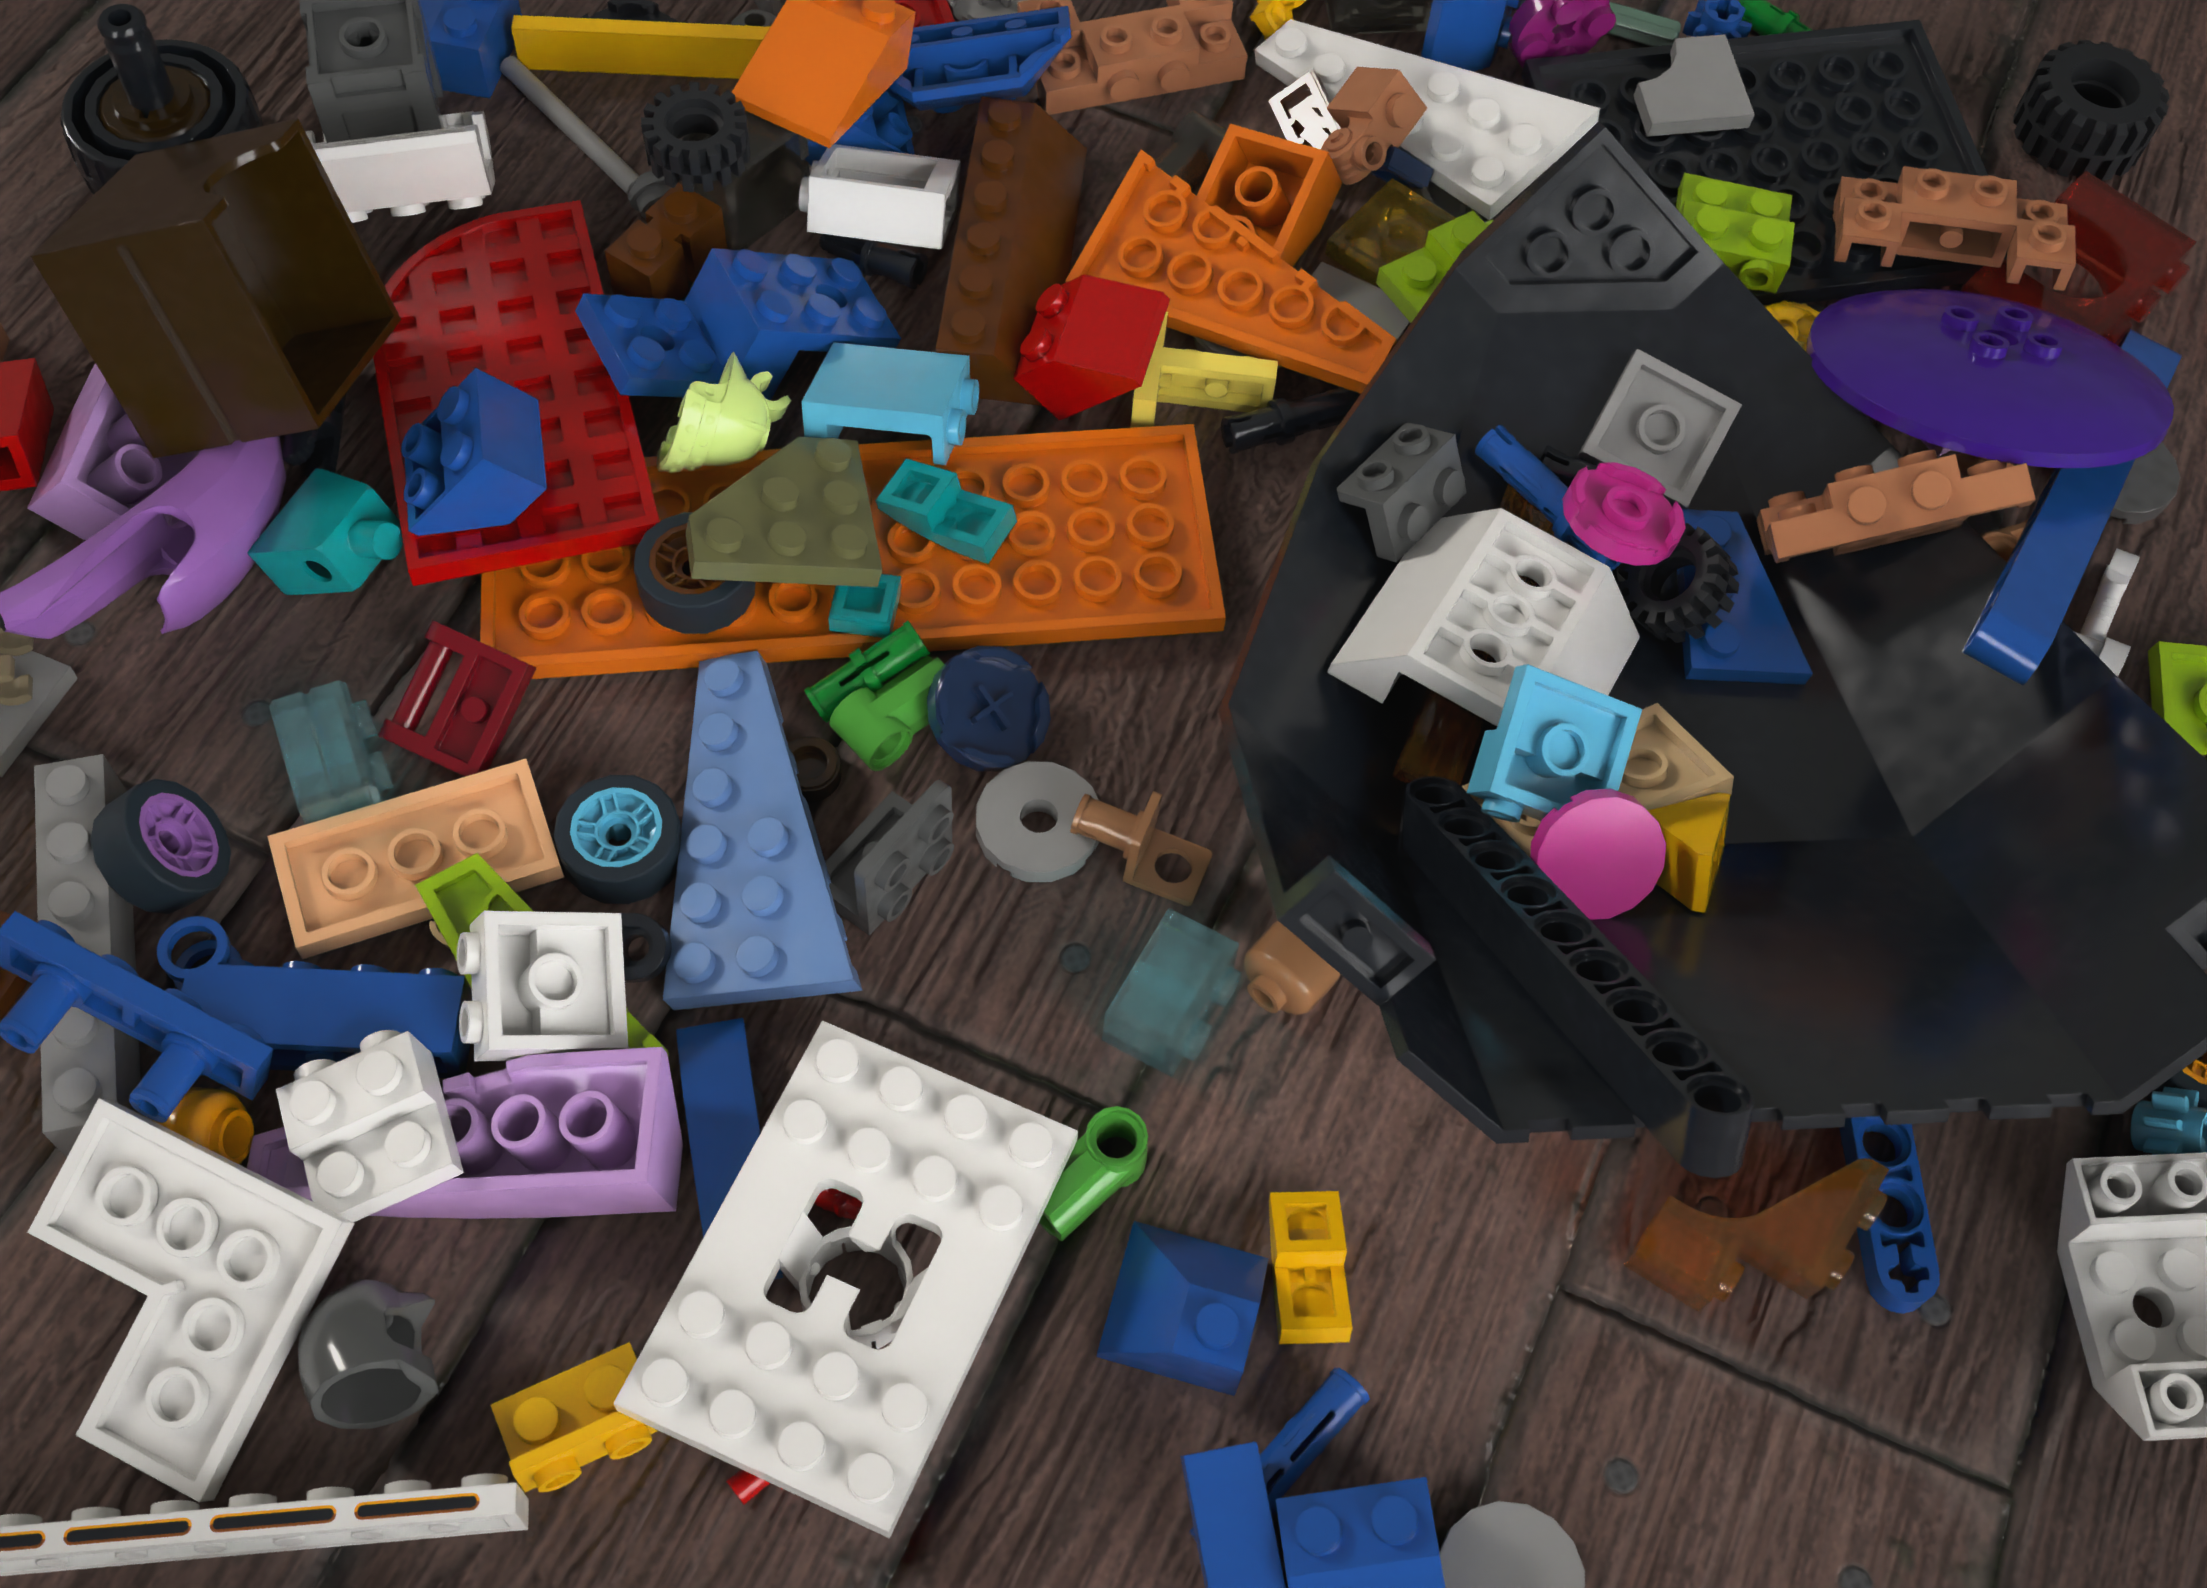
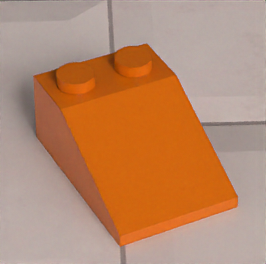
M786 0L731 93L735 95L736 102H742L745 111L830 149L907 70L916 12L895 3L894 0Z
M1230 124L1197 196L1210 206H1219L1278 250L1280 258L1293 267L1321 231L1342 185V181L1328 151Z

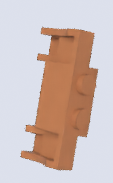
M1026 0L1018 2L1017 13L1068 6L1071 38L1035 83L1043 110L1052 115L1245 79L1248 55L1231 20L1233 1L1166 0L1168 7L1084 22L1079 21L1071 0Z
M1903 166L1898 183L1883 182L1876 179L1841 177L1833 209V220L1836 226L1834 261L1846 263L1852 243L1881 246L1880 266L1892 267L1897 254L2000 268L2007 252L2008 283L2018 284L2026 265L2053 268V289L2065 291L2076 265L2075 225H2068L2067 204L2052 203L2045 200L2017 198V180L2002 179L1990 175L1978 176L1946 172L1933 168L1921 169Z
M1926 450L1899 458L1897 460L1898 468L1874 473L1872 465H1862L1840 471L1834 475L1836 482L1827 484L1821 496L1806 499L1804 491H1795L1778 495L1768 500L1769 508L1761 509L1757 518L1764 554H1772L1776 563L1788 561L1790 557L1833 548L1834 556L1959 528L1970 516L2013 506L2017 508L2029 506L2036 499L2027 463L2014 466L2013 463L1985 459L1965 453L1937 458L1936 450Z

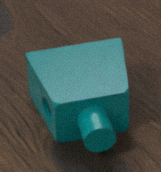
M316 468L247 553L285 595L352 592L364 583L382 559L391 560L400 553L403 546L400 520L373 488L365 483Z

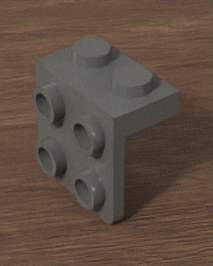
M940 779L936 780L913 805L891 791L825 861L831 880L829 887L836 911L869 936L884 919L888 922L895 920L908 905L912 897V889L926 874L930 876L937 874L951 857L954 850V844L952 843V820L954 814L952 812V790L949 785Z

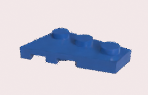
M1682 509L1685 523H1689L1695 530L1697 527L1705 530L1731 557L1730 560L1736 565L1739 573L1732 576L1739 583L1738 594H1726L1735 603L1730 613L1719 609L1715 614L1723 622L1715 629L1708 622L1704 623L1701 626L1705 636L1696 640L1686 631L1685 642H1682L1685 679L1805 685L1813 673L1739 513L1732 511ZM1688 565L1677 570L1679 595L1691 584L1696 571L1695 566Z

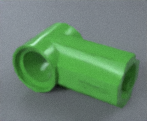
M926 656L875 692L868 687L852 692L840 702L832 713L829 723L831 728L870 770L879 771L885 769L904 754L912 742L913 735L929 724L927 696L934 675L945 664L938 657L933 659Z
M1115 1106L1101 1110L1090 1120L1086 1133L1077 1140L1040 1218L1039 1224L1049 1235L1055 1236L1062 1242L1120 1187L1129 1186L1142 1175L1147 1161L1148 1133L1145 1123L1138 1114L1128 1108ZM1120 1137L1129 1141L1133 1145L1134 1150L1129 1155L1116 1159L1106 1156L1098 1147L1108 1138Z

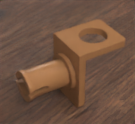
M1153 791L1145 811L1140 810L1138 815L1094 799L1091 795L1084 794L1073 818L1070 832L1124 851L1122 858L1127 859L1123 882L1184 906H1191L1211 862L1212 852L1207 848L1155 829L1163 794ZM1164 854H1179L1189 862L1191 874L1182 882H1166L1156 873L1155 862Z

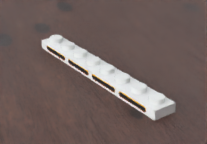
M484 1473L462 1478L461 1487L431 1490V1483L402 1480L386 1484L384 1486V1494L354 1496L355 1491L350 1488L321 1487L309 1490L305 1501L277 1503V1497L274 1495L251 1493L229 1498L228 1507L200 1510L199 1504L193 1501L169 1500L152 1504L150 1514L121 1516L119 1509L109 1507L80 1508L72 1512L71 1521L42 1523L43 1518L37 1515L6 1514L0 1515V1576L528 1530L529 1499L516 1482L508 1483L507 1476Z

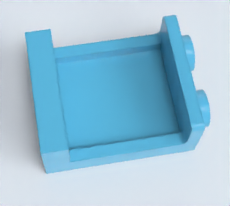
M833 342L801 401L804 436L838 439L844 426L928 435L932 439L933 464L946 465L954 445L961 446L963 444L967 415H975L978 407L979 382L977 379H970V356Z

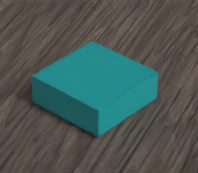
M881 574L878 587L836 585L828 618L829 630L885 638L891 634L902 590L901 576Z

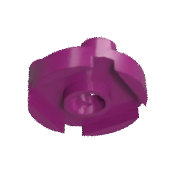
M1525 0L1511 19L1509 32L1513 39L1512 43L1508 42L1509 48L1522 68L1526 59L1585 54L1603 35L1613 28L1616 16L1610 8L1609 0Z

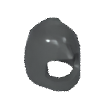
M358 1279L330 1293L312 1311L302 1326L298 1343L299 1375L304 1395L315 1420L340 1429H373L398 1422L416 1413L439 1392L432 1359L422 1354L421 1328L435 1304L434 1298L423 1292H402L390 1283Z

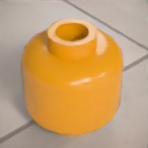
M191 1087L166 1122H156L237 1164H240L247 1157L254 1136L252 1118L247 1113L242 1102L235 1094L222 1089Z

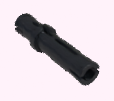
M1338 387L1296 400L1273 399L1267 403L1266 407L1258 410L1223 417L1221 420V434L1226 448L1229 447L1231 454H1236L1252 447L1276 442L1278 445L1292 443L1295 440V436L1339 425L1361 394Z

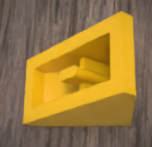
M1714 793L1648 810L1659 822L1666 841L1664 869L1656 884L1691 911L1706 912L1724 851L1731 794Z

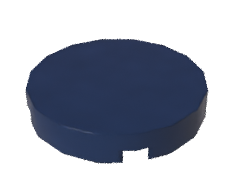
M976 646L949 659L934 675L927 696L928 722L938 744L957 763L976 771H1002L1026 760L1044 742L1051 720L1049 695L1043 682L1038 683L1036 676L1030 671L1033 667L1022 656L1001 646Z

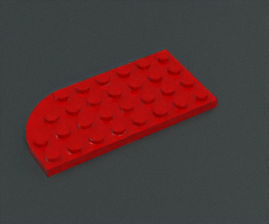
M581 200L496 213L475 219L440 235L408 258L385 285L401 321L373 356L407 568L412 585L418 586L639 544L644 534L657 523H660L629 396L619 394L575 312L583 293L604 295ZM475 368L537 398L539 402L547 489L509 525L418 536L409 532L407 502L404 500L406 485L405 457L401 453L402 442L407 431L414 424H421L439 406L444 393L450 387L458 386Z

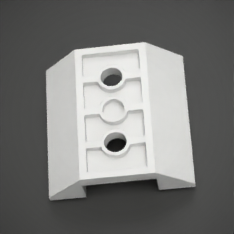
M1502 508L1443 517L1404 554L1331 663L1327 673L1382 704L1400 675L1404 674L1493 725L1498 726L1516 666L1529 664L1608 696L1640 636L1609 566ZM1519 575L1533 579L1540 587H1534L1525 583ZM1477 649L1488 653L1494 658L1496 663L1480 659L1472 650Z
M2207 1152L2072 1158L2066 1165L2057 1254L2093 1388L2143 1441L2207 1438ZM2134 1295L2144 1296L2158 1306L2162 1314L2160 1328L2151 1327L2138 1318L2133 1308Z

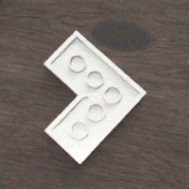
M98 1098L27 1233L138 1290L148 1297L83 1419L76 1436L198 1502L214 1500L355 1223L115 1101Z

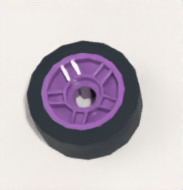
M153 779L138 784L107 804L94 819L90 841L96 865L108 885L126 902L147 912L170 914L185 908L216 889L229 872L231 850L225 828L215 811L196 792L177 782Z

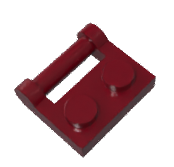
M432 620L424 637L429 639L430 642L393 719L385 718L377 736L466 777L489 769L534 675L536 667ZM454 651L464 655L426 736L422 735L416 730Z

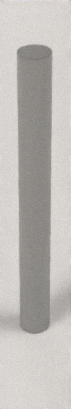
M515 56L505 58L500 65L501 73L628 195L639 175Z

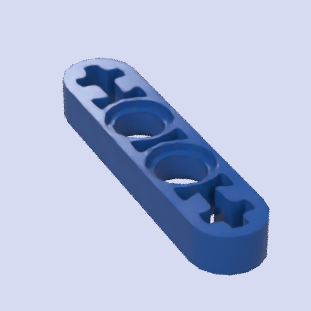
M1880 1116L1846 1118L1844 1127L1839 1128L1867 1287L1870 1295L1885 1309L1901 1314L1913 1312L1935 1295L1939 1286L1940 1272L1912 1124L1885 1125ZM1873 1131L1888 1137L1895 1148L1894 1161L1882 1162L1872 1158L1863 1146V1134ZM1877 1196L1893 1197L1904 1206L1907 1213V1224L1905 1227H1891L1879 1219L1874 1209V1200ZM1906 1242L1911 1243L1898 1254L1897 1245ZM1899 1261L1903 1275L1915 1277L1917 1282L1907 1292H1905L1902 1281L1890 1279L1889 1272L1899 1264Z

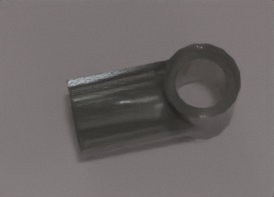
M1196 110L1190 111L1177 126L1170 146L1155 159L1156 166L1171 177L1175 175L1180 177L1190 185L1193 193L1203 183L1227 128Z

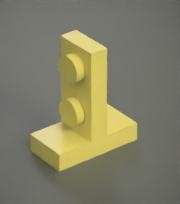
M1166 312L1141 387L1134 389L1130 428L1154 426L1157 402L1238 412H1251L1266 407L1267 403L1273 400L1278 361L1259 359L1252 356H1234L1201 352L1195 349L1164 347L1168 312Z

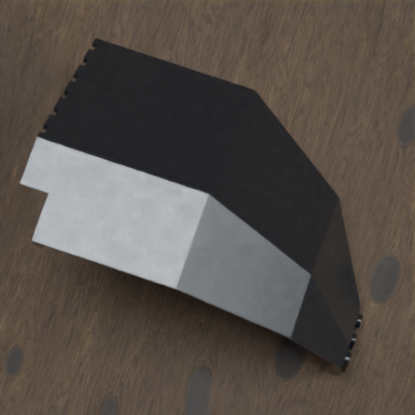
M1597 122L1462 250L1312 462L1218 711L1277 920L1379 1006L1397 1060L1496 1144L1529 1142L1530 1133L1567 1131L1571 1140L1635 1137L1636 1128L1646 1127L1405 853L1401 846L1406 787L1415 778L1416 774L1411 772L1409 780L1406 778L1409 772L1406 762L1408 759H1414L1442 695L1435 692L1417 732L1412 737L1407 753L1398 771H1396L1406 752L1411 735L1416 730L1421 715L1434 691L1401 674L1382 704L1327 673L1331 663L1402 559L1401 557L1397 562L1377 557L1366 509L1341 502L1338 497L1337 487L1402 425L1413 423L1452 433L1456 437L1467 493L1443 517L1497 508L1506 510V501L1509 498L1511 488L1513 489L1511 500H1517L1523 505L1525 498L1509 485L1499 473L1475 454V449L1480 440L1491 429L1495 430L1497 425H1503L1522 446L1538 459L1545 447L1549 445L1571 457L1585 461L1578 457V454L1630 357L1636 349H1639L1742 404L1686 509L1739 513L1813 674L1805 685L1685 679L1682 642L1675 643L1669 637L1666 641L1660 640L1633 619L1640 638L1608 696L1641 709L1658 703L1734 776L1725 845L1705 913L1691 911L1656 884L1654 889L1633 909L1610 919L1590 921L1750 1086L1755 1094L1751 1122L1777 1121L1781 1130L1844 1127L1845 1119L1849 1117L1880 1116L1885 1125L1948 1122L1949 1113L1983 1111L1988 1120L2051 1117L2052 1108L2085 1106L2091 1115L2124 1113L2207 1052V974L2204 972L2207 969V760L2117 677L2063 620L2046 655L2024 685L1962 653L2006 565V561L1966 520L1959 528L1834 556L1833 548L1790 557L1788 561L1776 563L1772 554H1764L1757 518L1761 509L1769 508V499L1795 491H1804L1806 499L1821 496L1827 484L1836 482L1834 475L1840 471L1862 465H1872L1874 473L1898 468L1897 460L1903 456L1861 411L1835 394L1819 378L1811 366L1812 358L1724 264L1607 128L1600 122ZM1527 500L1521 517L1526 522H1528L1527 510L1529 506ZM1531 506L1530 524L1538 528L1539 524L1536 522L1535 517L1540 511L1535 506ZM1509 508L1510 513L1519 517L1520 511L1516 513ZM1550 522L1546 533L1554 536L1552 531L1553 524ZM1619 565L1616 568L1618 580L1624 581L1625 579L1618 573ZM1677 570L1662 585L1659 595L1662 601L1679 596ZM1521 576V580L1525 582L1526 576ZM1527 577V584L1540 587L1536 581ZM1480 650L1479 658L1483 660L1485 652ZM1488 653L1485 659L1487 662H1489L1491 656ZM1445 697L1441 702L1424 745L1418 755L1417 760L1420 765L1451 701ZM1453 702L1416 779L1425 777L1430 763L1440 746L1457 705ZM1461 706L1456 711L1431 776L1441 777L1444 772L1443 776L1450 779L1455 759L1472 716V712L1468 711L1452 752L1466 709ZM1474 714L1452 780L1461 786L1470 782L1485 731L1497 729V726Z

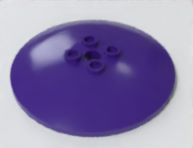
M1937 289L1889 290L1855 295L1835 302L1822 310L1814 319L1807 339L1806 351L1812 358L1811 366L1813 370L1835 394L1848 404L1902 433L1940 447L1985 459L2013 464L2027 463V466L2048 468H2091L2115 465L2134 460L2154 450L2164 440L2173 419L2174 406L2167 388L2136 357L2103 336L2071 320L2033 306L2003 298Z

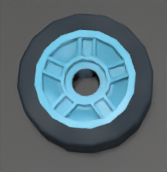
M608 775L587 782L567 798L556 817L554 840L567 879L583 895L604 904H631L652 897L671 882L677 872L682 829L672 799L657 784L636 775ZM630 838V840L626 844L621 846H614L609 844V840L614 839L618 842L621 840H628Z

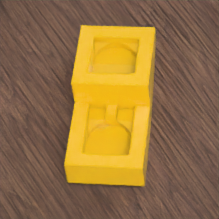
M1339 1191L1270 1192L1271 1260L1279 1344L1349 1343L1353 1327L1344 1270L1347 1246Z

